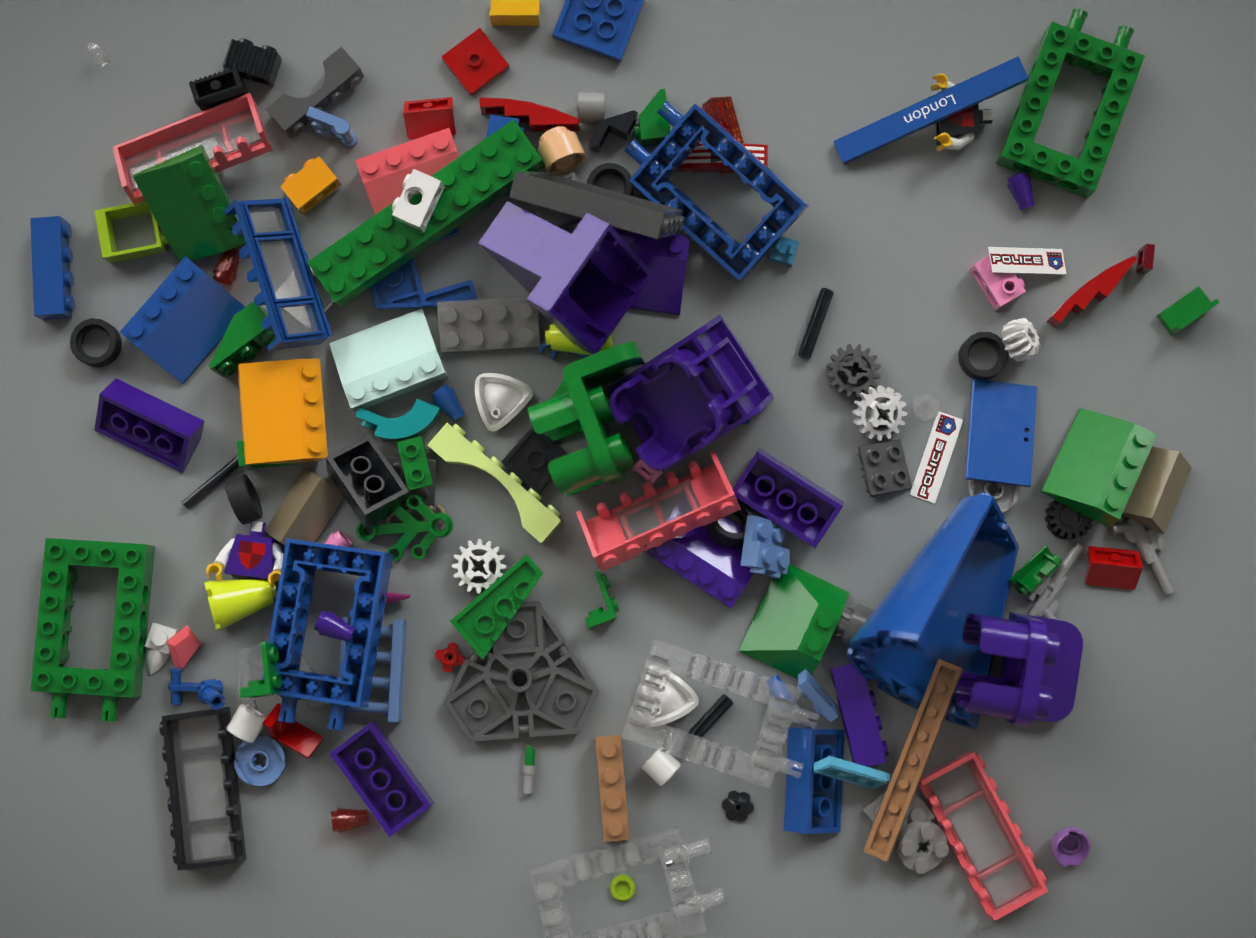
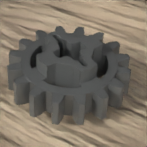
M848 344L846 351L841 347L838 348L839 356L832 354L830 359L834 363H828L826 368L832 370V372L826 375V378H833L830 387L837 385V394L839 395L842 391H845L846 398H849L852 393H854L856 399L860 398L861 391L868 395V386L872 388L877 386L873 379L877 380L881 377L880 374L875 373L876 370L881 368L880 364H874L877 356L870 357L868 355L870 353L869 348L864 352L861 351V344H858L856 349H853L851 344ZM852 356L849 362L839 363L843 358ZM862 359L866 361L869 368L864 366L861 361ZM852 366L856 367V372H859L855 377L851 376L852 373L849 371ZM838 375H842L846 381L845 384L839 379ZM868 380L864 385L855 387L857 381Z

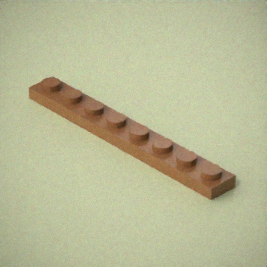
M938 659L864 847V852L889 862L964 671L963 668Z

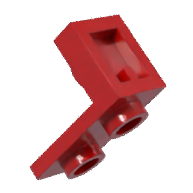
M277 703L262 723L268 736L307 759L311 758L322 743L323 737L296 721L295 723L278 721L281 704Z

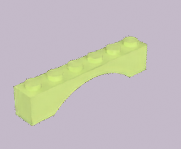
M446 423L427 446L448 464L475 467L500 481L516 503L522 527L543 545L562 523L558 518L561 513L551 505L546 508L539 501L542 497L532 488L526 491L521 486L523 481L513 472L510 475L502 470L504 465L494 456L489 459L484 455L485 448L476 440L470 443L464 437L466 432L456 423L453 427Z

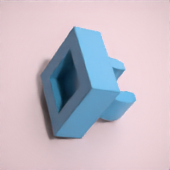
M782 236L772 247L768 260L792 267L799 241Z

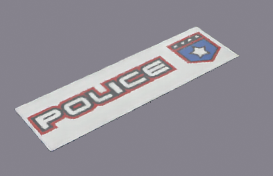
M988 247L992 273L1067 274L1062 249Z
M940 411L937 412L910 495L934 504L936 503L963 419Z

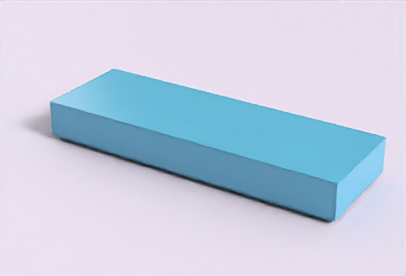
M832 756L814 763V772L870 789L879 788L889 784L891 781L890 773Z

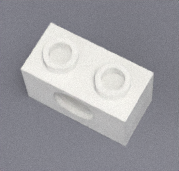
M413 169L411 175L407 174L403 181L402 188L404 190L401 196L397 197L392 205V215L396 220L424 232L445 186L442 181ZM414 195H422V201L419 204H411V199Z

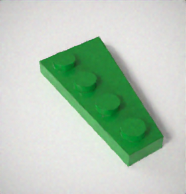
M527 554L450 620V623L482 660L486 657L543 575V572Z

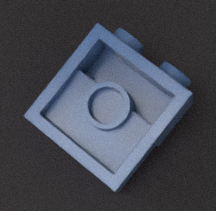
M747 515L740 566L750 568V573L761 574L770 578H780L781 574L787 575L790 563V549L782 548L785 529L772 520Z

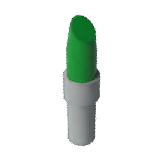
M528 744L525 753V764H523V793L533 794L534 775L536 772L535 749Z

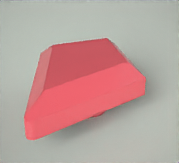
M187 625L166 641L174 668H181L183 671L202 645Z

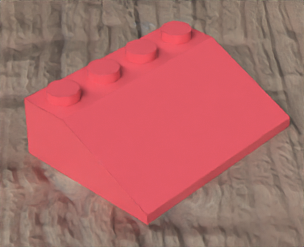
M447 128L355 161L374 213L377 214L393 203L397 197L401 196L404 190L402 188L403 181L407 174L411 175L413 169L432 176L457 159L459 154L451 131Z

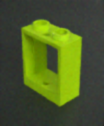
M146 200L135 205L129 203L94 210L102 258L110 264L168 252L167 244L169 243ZM151 213L157 244L118 251L113 220Z

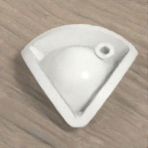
M484 373L480 374L475 380V398L480 416L487 429L493 432L511 421L533 397V391L528 385L507 375Z
M652 666L648 669L641 693V717L646 726H659L675 721L691 712L698 705L699 698L697 694L681 678L659 666Z

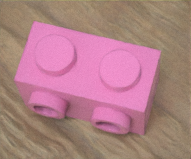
M989 256L975 263L969 269L995 311L1026 292L1024 281L1019 275H1015V273H992Z

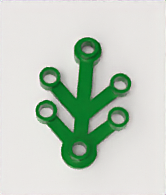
M412 494L406 500L407 506L410 509H416L427 521H417L402 506L398 505L392 513L403 523L374 524L371 526L373 529L372 534H368L363 524L359 523L356 533L363 541L372 540L379 534L404 533L399 541L387 550V553L393 555V549L399 551L398 557L393 556V561H397L403 557L405 548L419 532L429 531L421 543L413 546L411 549V554L415 559H422L427 556L428 548L437 537L444 538L452 532L454 526L452 518L446 513H434L423 503L421 495ZM413 497L418 499L419 503L417 506H414L411 502ZM439 520L445 523L444 529L438 527ZM417 547L422 548V556H419L416 553Z

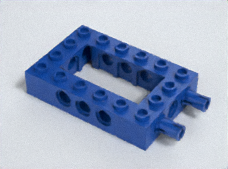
M666 101L662 106L669 114L661 108L657 114L664 118L673 128L651 154L635 139L630 143L634 149L629 146L626 147L625 152L640 164V168L629 181L652 202L683 210L682 216L685 217L682 229L734 277L741 281L807 209L809 204L699 105L694 103L685 115H681ZM700 142L707 150L717 155L726 167L731 168L737 173L745 184H748L761 195L760 198L774 207L767 215L761 218L760 224L744 237L745 240L742 244L738 243L669 180L670 176Z
M286 539L269 642H273L274 646L278 649L279 659L276 662V666L282 681L279 694H276L282 697L278 721L295 723L297 702L301 698L327 702L329 705H332L327 729L344 731L347 708H350V706L368 708L393 555L379 551ZM316 570L361 576L354 584L356 593L353 611L350 610L349 616H352L350 626L355 628V631L349 643L347 642L344 662H341V673L344 677L299 671Z

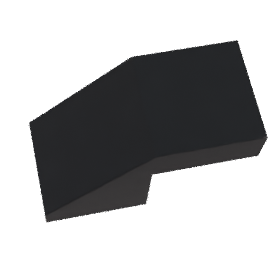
M633 110L600 120L589 140V149L598 153L609 132L627 141L634 128V124L638 121V112Z

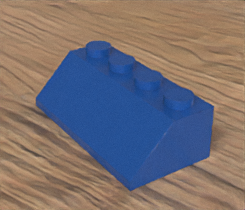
M788 727L784 831L803 834L838 833L841 826L842 780L814 772V763L828 756L843 760L844 730Z

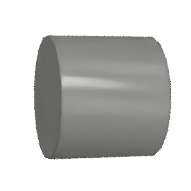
M578 92L577 118L579 122H600V120L605 119L604 92Z

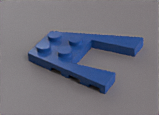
M457 228L438 241L458 236ZM414 258L370 287L378 310L437 307V302L478 299L472 279L424 293Z

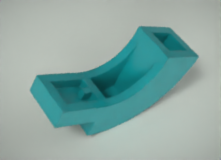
M417 399L412 409L407 414L398 418H385L360 407L355 417L361 420L360 425L373 430L376 426L377 429L374 435L377 438L399 442L419 437L426 433L438 421L443 411L434 405Z

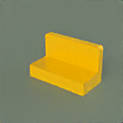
M491 0V11H489L491 26H540V0Z

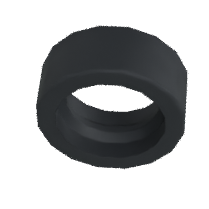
M605 163L597 166L587 179V184L596 186L598 179L603 175L614 174L619 176L624 183L623 194L633 196V184L629 181L631 178L630 173L623 166L616 163Z
M91 318L82 321L74 328L71 333L70 347L72 353L81 362L91 367H104L117 359L121 352L122 340L120 333L114 326L102 319ZM92 329H102L106 331L110 338L108 350L99 357H90L82 348L83 338Z
M978 332L971 335L961 345L958 360L962 371L968 377L978 380H989L997 376L1006 367L1008 351L1005 350V345L998 335L991 332ZM978 342L990 343L998 353V360L995 366L989 370L976 369L969 360V351Z
M241 474L226 480L225 489L227 497L240 523L245 525L261 519L263 516L262 507L256 490L248 476Z
M739 499L737 501L741 510L733 514L742 521L744 529L741 533L726 531L720 526L718 520L705 525L710 538L721 546L733 548L744 543L747 515L755 516L749 505Z

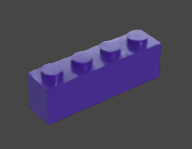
M851 663L829 668L852 762L866 767L886 763L885 756L889 755L886 741H881L879 731L883 730L880 716H875L873 706L876 705V698L873 690L869 691L867 681L869 680H866Z

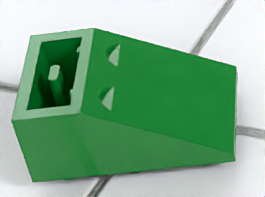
M253 301L233 316L209 364L211 370L222 377L225 375L230 376L238 370V364L253 360L259 355V350L276 340L273 329L264 330L262 328V320L269 315L262 306H256Z

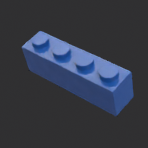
M61 216L30 218L34 316L41 320L72 318L75 301L73 296H71V286L74 285V277L72 272H70V262L73 261L72 249L69 247V238L72 237L71 225Z

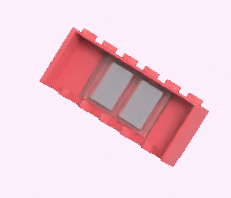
M714 450L710 452L714 464L700 469L698 463L692 461L688 464L691 474L677 480L675 473L671 471L665 475L668 484L654 490L651 482H645L642 485L645 495L632 500L627 492H623L619 495L622 503L621 506L609 510L605 503H599L596 506L599 515L587 521L581 510L576 512L593 558L601 572L628 561L646 550L658 547L675 537L683 536L695 528L708 525L741 510L735 493Z

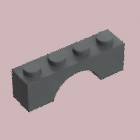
M342 47L323 61L325 78L322 86L316 93L305 98H295L284 93L266 108L272 119L289 138L300 134L305 129V125L309 122L306 114L310 106L324 111L330 104L337 103L343 97V93L349 88L353 89L358 86L362 80L361 78L364 77L360 67Z

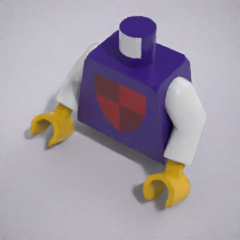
M253 521L251 522L249 535L237 534L235 538L230 539L220 551L214 563L207 566V578L212 573H217L216 581H221L222 570H224L226 574L268 579L270 587L273 588L274 582L280 580L284 552L281 545L276 542V539L264 537L266 523Z

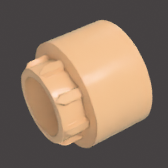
M566 127L552 128L540 137L538 153L543 160L547 173L561 175L574 170L585 161L586 155L576 133Z

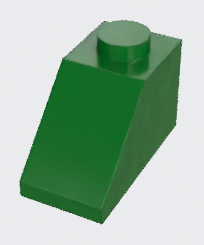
M660 89L640 113L639 124H634L635 137L641 140L642 147L659 145L670 133L669 123L657 114L660 108L668 113L662 106L666 102L665 89Z

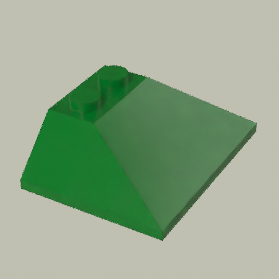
M789 564L787 575L781 574L780 578H772L738 651L798 679V674L805 669L812 675L821 661L841 618L849 592Z

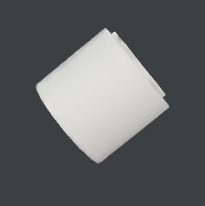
M240 704L228 724L227 730L244 741L254 743L263 728L262 723L266 717L254 707Z
M660 746L641 769L662 786L679 770L681 763Z

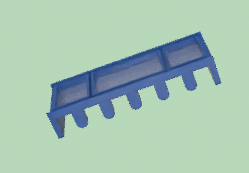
M288 197L248 201L235 199L224 212L225 215L237 214L239 221L233 225L232 233L235 236L244 235L246 245L240 249L239 255L241 259L251 258L254 268L247 273L248 282L258 281L261 292L255 296L254 303L256 306L266 305L269 315L262 320V328L264 330L273 329L276 340L267 346L268 351L320 345L332 336L331 327L323 309V302L319 297L315 277L312 275L310 266L307 263L308 255L304 250L301 233L297 228L294 212Z

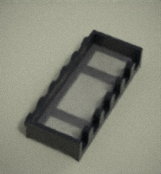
M230 707L218 710L209 709L164 715L159 725L165 744L162 749V757L167 763L165 784L169 787L170 792L167 805L169 812L172 813L173 821L170 826L171 837L175 840L173 861L177 865L178 871L234 864L246 860L238 777L234 767V759H236L233 734L227 730V726L231 721Z

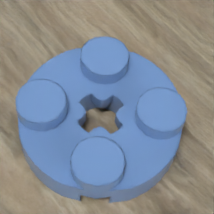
M258 735L254 743L243 741L239 745L236 759H234L237 775L242 781L254 786H266L275 782L281 777L287 767V756L284 747L280 742L268 735ZM258 753L261 756L265 755L267 758L264 767L261 765L256 766L254 763L257 760L256 755Z

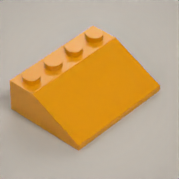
M288 359L238 364L245 465L307 463L326 459L328 451L320 359Z

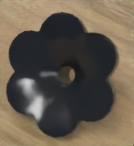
M730 791L728 798L722 801V808L726 811V818L730 821L737 819L739 822H744L747 820L748 814L754 810V805L750 802V796L746 792Z

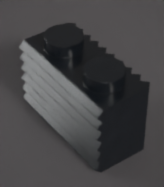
M240 38L239 41L231 39L222 67L226 71L228 68L232 70L235 67L243 78L274 86L282 59L277 50L271 46L263 45L258 47L254 46L253 42L244 38Z
M235 67L232 70L228 68L227 71H219L218 74L214 73L213 76L209 74L208 77H200L199 80L195 79L194 82H189L194 101L201 111L248 94L244 79Z

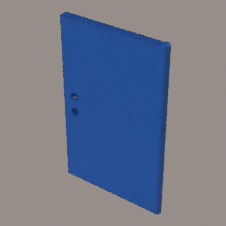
M972 379L965 471L966 480L1023 487L1031 486L1036 386Z

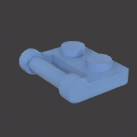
M311 106L309 107L306 116L311 122V126L316 130V134L327 139L332 136L342 140V143L347 148H353L357 144V138L350 132V125L346 120Z

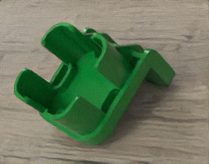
M636 342L623 343L568 364L563 371L564 379L549 400L528 407L534 431L538 434L547 433V436L552 441H558L581 431L585 434L588 447L554 459L548 464L553 482L561 495L567 494L569 497L603 483L614 485L625 481L626 474L624 470L636 466L626 438H622L620 433L611 435L607 424L615 420L609 406L611 396L602 387L624 378L646 363L643 353Z

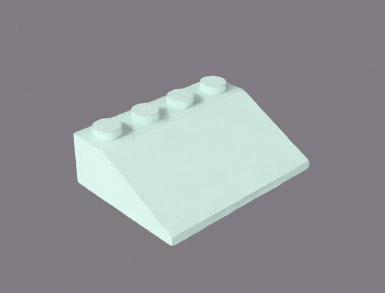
M422 308L329 343L350 408L354 412H357L359 407L363 409L369 408L448 377Z

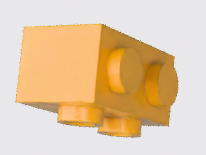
M320 156L315 159L311 158L306 161L303 169L298 173L287 176L283 181L284 184L280 187L302 215H304L341 186V183Z

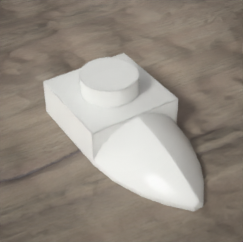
M152 623L144 646L147 647L146 666L150 675L159 671L168 661L170 652L166 641L179 632V630L162 624Z

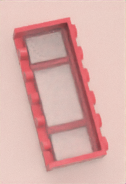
M251 93L112 147L122 187L133 205L145 201L133 178L134 174L200 145H203L216 172L272 151L273 149L268 140L259 108Z
M967 751L963 755L922 776L918 787L935 816L940 829L945 833L947 842L988 918L996 921L1047 893L1048 889L1045 886L1047 879L1040 869H1036L1033 863L1035 857L1031 849L1022 843L1020 839L1023 836L1016 823L1012 824L1008 816L1010 810L1004 800H999L996 794L998 790L997 785L984 772L983 768L986 766L979 754L975 755L974 752Z

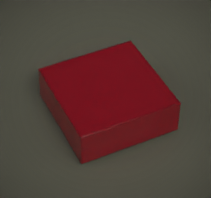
M1145 244L1138 250L1137 273L1147 274L1153 269L1154 244Z

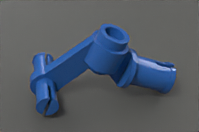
M170 669L171 682L168 684V690L171 691L170 704L180 705L182 703L181 691H198L199 700L204 704H208L212 709L218 710L224 706L225 701L223 700H225V697L222 695L223 684L221 680H203L201 683L181 682L182 669Z

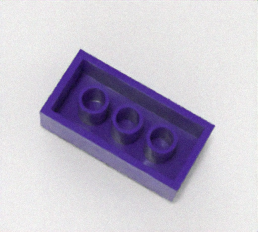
M376 721L370 722L329 753L389 837L435 804Z

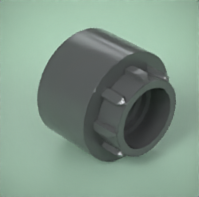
M859 603L856 608L851 605L845 607L835 630L836 636L843 639L842 644L849 646L851 639L872 614L873 609Z

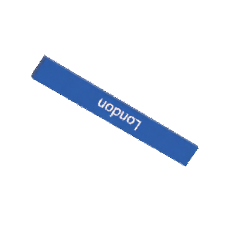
M1019 56L833 142L843 165L1025 83L1029 81V78Z

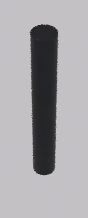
M238 455L182 501L183 505L189 509L239 467Z

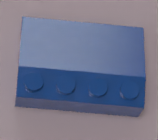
M184 257L121 329L120 333L184 384L220 343L233 316L245 308V306L187 257Z

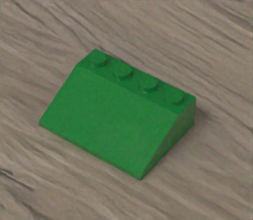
M203 145L133 175L138 188L179 263L184 257L192 261L226 252L246 243L244 235L235 236L232 233V227L239 219L237 214L225 215L224 210L232 202Z
M1080 408L1043 485L1041 493L1109 528L1120 520L1157 435L1135 423Z

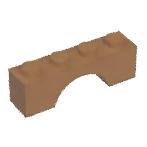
M621 734L596 736L604 842L630 840Z

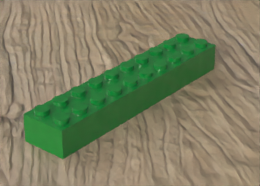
M513 119L431 176L442 181L445 188L424 232L396 220L392 215L393 203H391L307 261V263L334 303L343 307L511 191L515 172L540 171L545 167L543 160ZM414 195L411 199V204H419L422 201V195Z

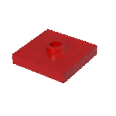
M478 28L441 56L444 63L470 96H473L510 68L507 61L481 28Z

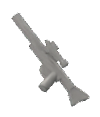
M1130 518L1125 523L1110 526L1112 535L1123 533L1127 542L1137 544L1146 565H1151L1164 595L1174 592L1155 552L1156 549L1160 553L1163 552L1162 546H1165L1162 536L1158 537L1156 532L1150 528L1146 531L1142 524Z
M1075 543L1052 579L1046 578L1042 574L1039 575L1044 582L1031 595L1028 594L1026 596V599L1030 602L1034 601L1036 594L1039 596L1027 615L1057 619L1054 614L1059 605L1055 598L1068 580L1065 576L1084 550L1082 545Z

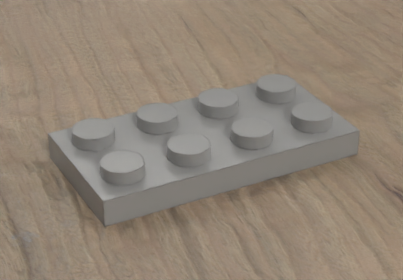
M529 296L437 302L441 352L540 347L538 309L527 300Z

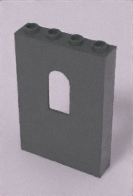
M544 171L515 172L509 196L510 198L581 218L588 213L613 227L656 239L677 235L678 231L681 232L685 217L682 216L683 210Z

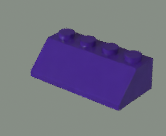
M116 378L99 395L94 430L183 473L201 440L205 421Z
M761 448L758 449L733 488L736 498L814 548L817 547L844 505L842 500Z

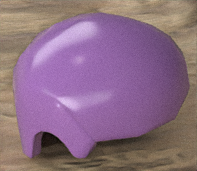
M1076 827L1062 828L1054 834L1051 841L1054 858L1065 868L1067 865L1079 866L1082 860L1088 857L1091 850L1089 837Z

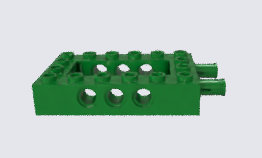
M1074 8L1067 27L1051 22L1044 33L1028 76L1029 81L1024 86L996 165L1017 173L1027 172L1028 177L1031 176L1033 179L1088 199L1096 191L1145 55L1127 49L1134 29L1129 27L1128 31H1126V25L1119 26L1113 44L1082 33L1081 30L1088 13L1083 10L1082 14L1079 15L1081 9ZM1063 61L1070 63L1069 66L1071 67L1078 66L1091 71L1093 75L1100 74L1109 78L1102 87L1101 93L1103 94L1101 100L1093 111L1094 119L1091 127L1085 133L1084 137H1086L1084 146L1076 158L1034 143Z
M56 538L45 539L31 691L49 692L52 695L49 718H66L68 696L71 694L100 695V698H103L100 721L117 722L118 699H121V697H141L146 649L144 646L147 638L155 546ZM69 565L119 568L109 670L61 666L67 663L70 656L68 640L69 631H72V626H70L72 606L75 605V601H72L74 581H77V572Z

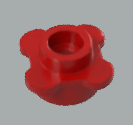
M453 642L449 643L447 648L439 649L435 653L436 659L440 660L443 665L442 669L444 672H451L453 667L463 665L465 657L458 650V645ZM449 655L453 657L451 660L448 659Z

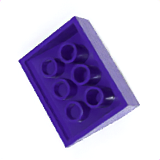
M612 226L653 273L629 308L680 315L690 236L677 234L656 239Z
M684 494L667 522L693 511L686 494ZM727 517L718 520L720 526L728 532L741 533L744 529ZM705 526L695 528L683 536L675 537L646 552V555L730 609L734 606L754 574L750 573V568L740 566L743 544L733 548L721 546L710 538Z

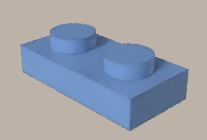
M807 669L799 673L797 688L800 694L806 699L809 698L814 703V709L821 717L825 716L829 722L838 717V705Z

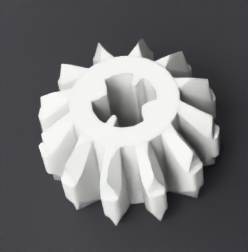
M1026 318L1014 319L1008 322L1001 331L1005 350L1017 362L1033 358L1039 354V349L1041 348L1039 343L1040 337L1036 333L1037 330L1033 328V324L1028 322Z

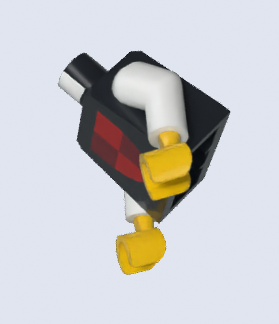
M943 73L932 76V79L937 81V84L931 85L932 91H943L955 85L949 82L947 76ZM976 104L935 123L936 137H934V140H936L937 145H940L936 147V150H960L968 145L980 131V124H992V109H979V104Z

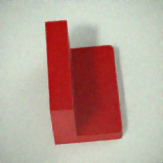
M453 97L404 102L403 115L408 139H418L447 128L450 129L452 135L456 134Z
M1095 546L1088 547L1089 569L1085 578L1086 585L1128 590L1136 589L1143 569L1139 551Z

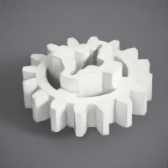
M878 385L877 391L869 387V394L866 395L861 392V402H854L858 409L853 410L852 414L857 415L858 418L853 423L861 425L858 431L861 433L866 432L865 436L870 439L875 437V439L881 441L883 435L890 439L892 431L899 433L897 428L899 424L905 425L901 417L908 414L902 410L906 406V402L899 401L902 395L897 392L894 393V389L887 387L885 390V387ZM878 397H887L886 399L883 398L880 401L875 400ZM876 407L879 408V409H881V410H880V413L882 414L881 416H882L883 418L879 417V413H878V410L876 409ZM879 425L885 426L883 428L874 429V427L877 428Z
M478 539L477 545H474L472 541H468L469 548L459 547L462 554L461 556L454 554V558L458 560V563L452 564V568L458 569V572L453 576L454 578L461 577L462 580L459 583L461 587L468 584V592H471L475 587L477 594H481L482 588L487 589L503 575L501 569H506L507 565L501 564V561L506 557L505 555L498 556L497 553L500 551L498 546L491 549V541L483 545L482 539ZM475 550L488 551L483 556H476L472 553ZM472 558L479 562L485 561L483 567L488 575L479 570L474 571L476 565ZM466 559L468 561V570L464 574L463 563ZM494 559L496 561L495 574L491 572V563ZM476 577H484L487 580L484 583H473L471 581Z

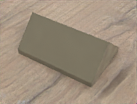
M1158 447L1151 448L1122 515L1162 535L1165 534L1192 468L1180 451Z
M304 468L269 522L265 532L286 545L287 538L317 543L343 502L344 496L336 486Z

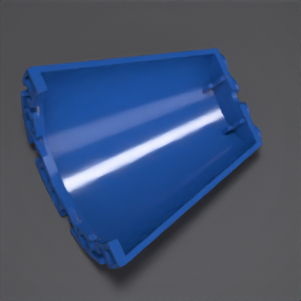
M980 492L979 495L968 496L958 502L849 643L847 656L852 666L866 680L872 681L874 679L879 681L877 688L915 709L920 707L938 659L963 668V672L990 676L994 654L984 653L980 651L979 646L964 643L962 634L968 613L1003 618L1011 584L1009 579L1013 576L1019 545L1009 525L1004 521L1005 517L994 496ZM953 696L945 719L961 726L977 729L981 714L965 712L964 707L955 705Z

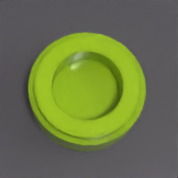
M625 874L614 877L610 883L611 895L618 901L631 899L635 893L633 879Z

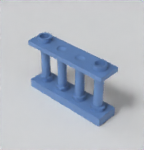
M343 617V618H342V620H343L344 622H346L348 625H350V623H351V618H350V617ZM393 619V624H389V627H381L380 637H388V639L392 640V650L377 652L376 662H387V665H391L390 675H387L386 678L373 677L372 687L389 690V701H385V703L369 702L368 708L350 706L346 712L384 713V716H388V722L401 721L407 620ZM341 640L339 677H344L341 673V662H344L347 642Z

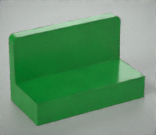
M1198 286L1159 313L1157 318L1169 334L1173 335L1220 302L1218 299L1211 302Z

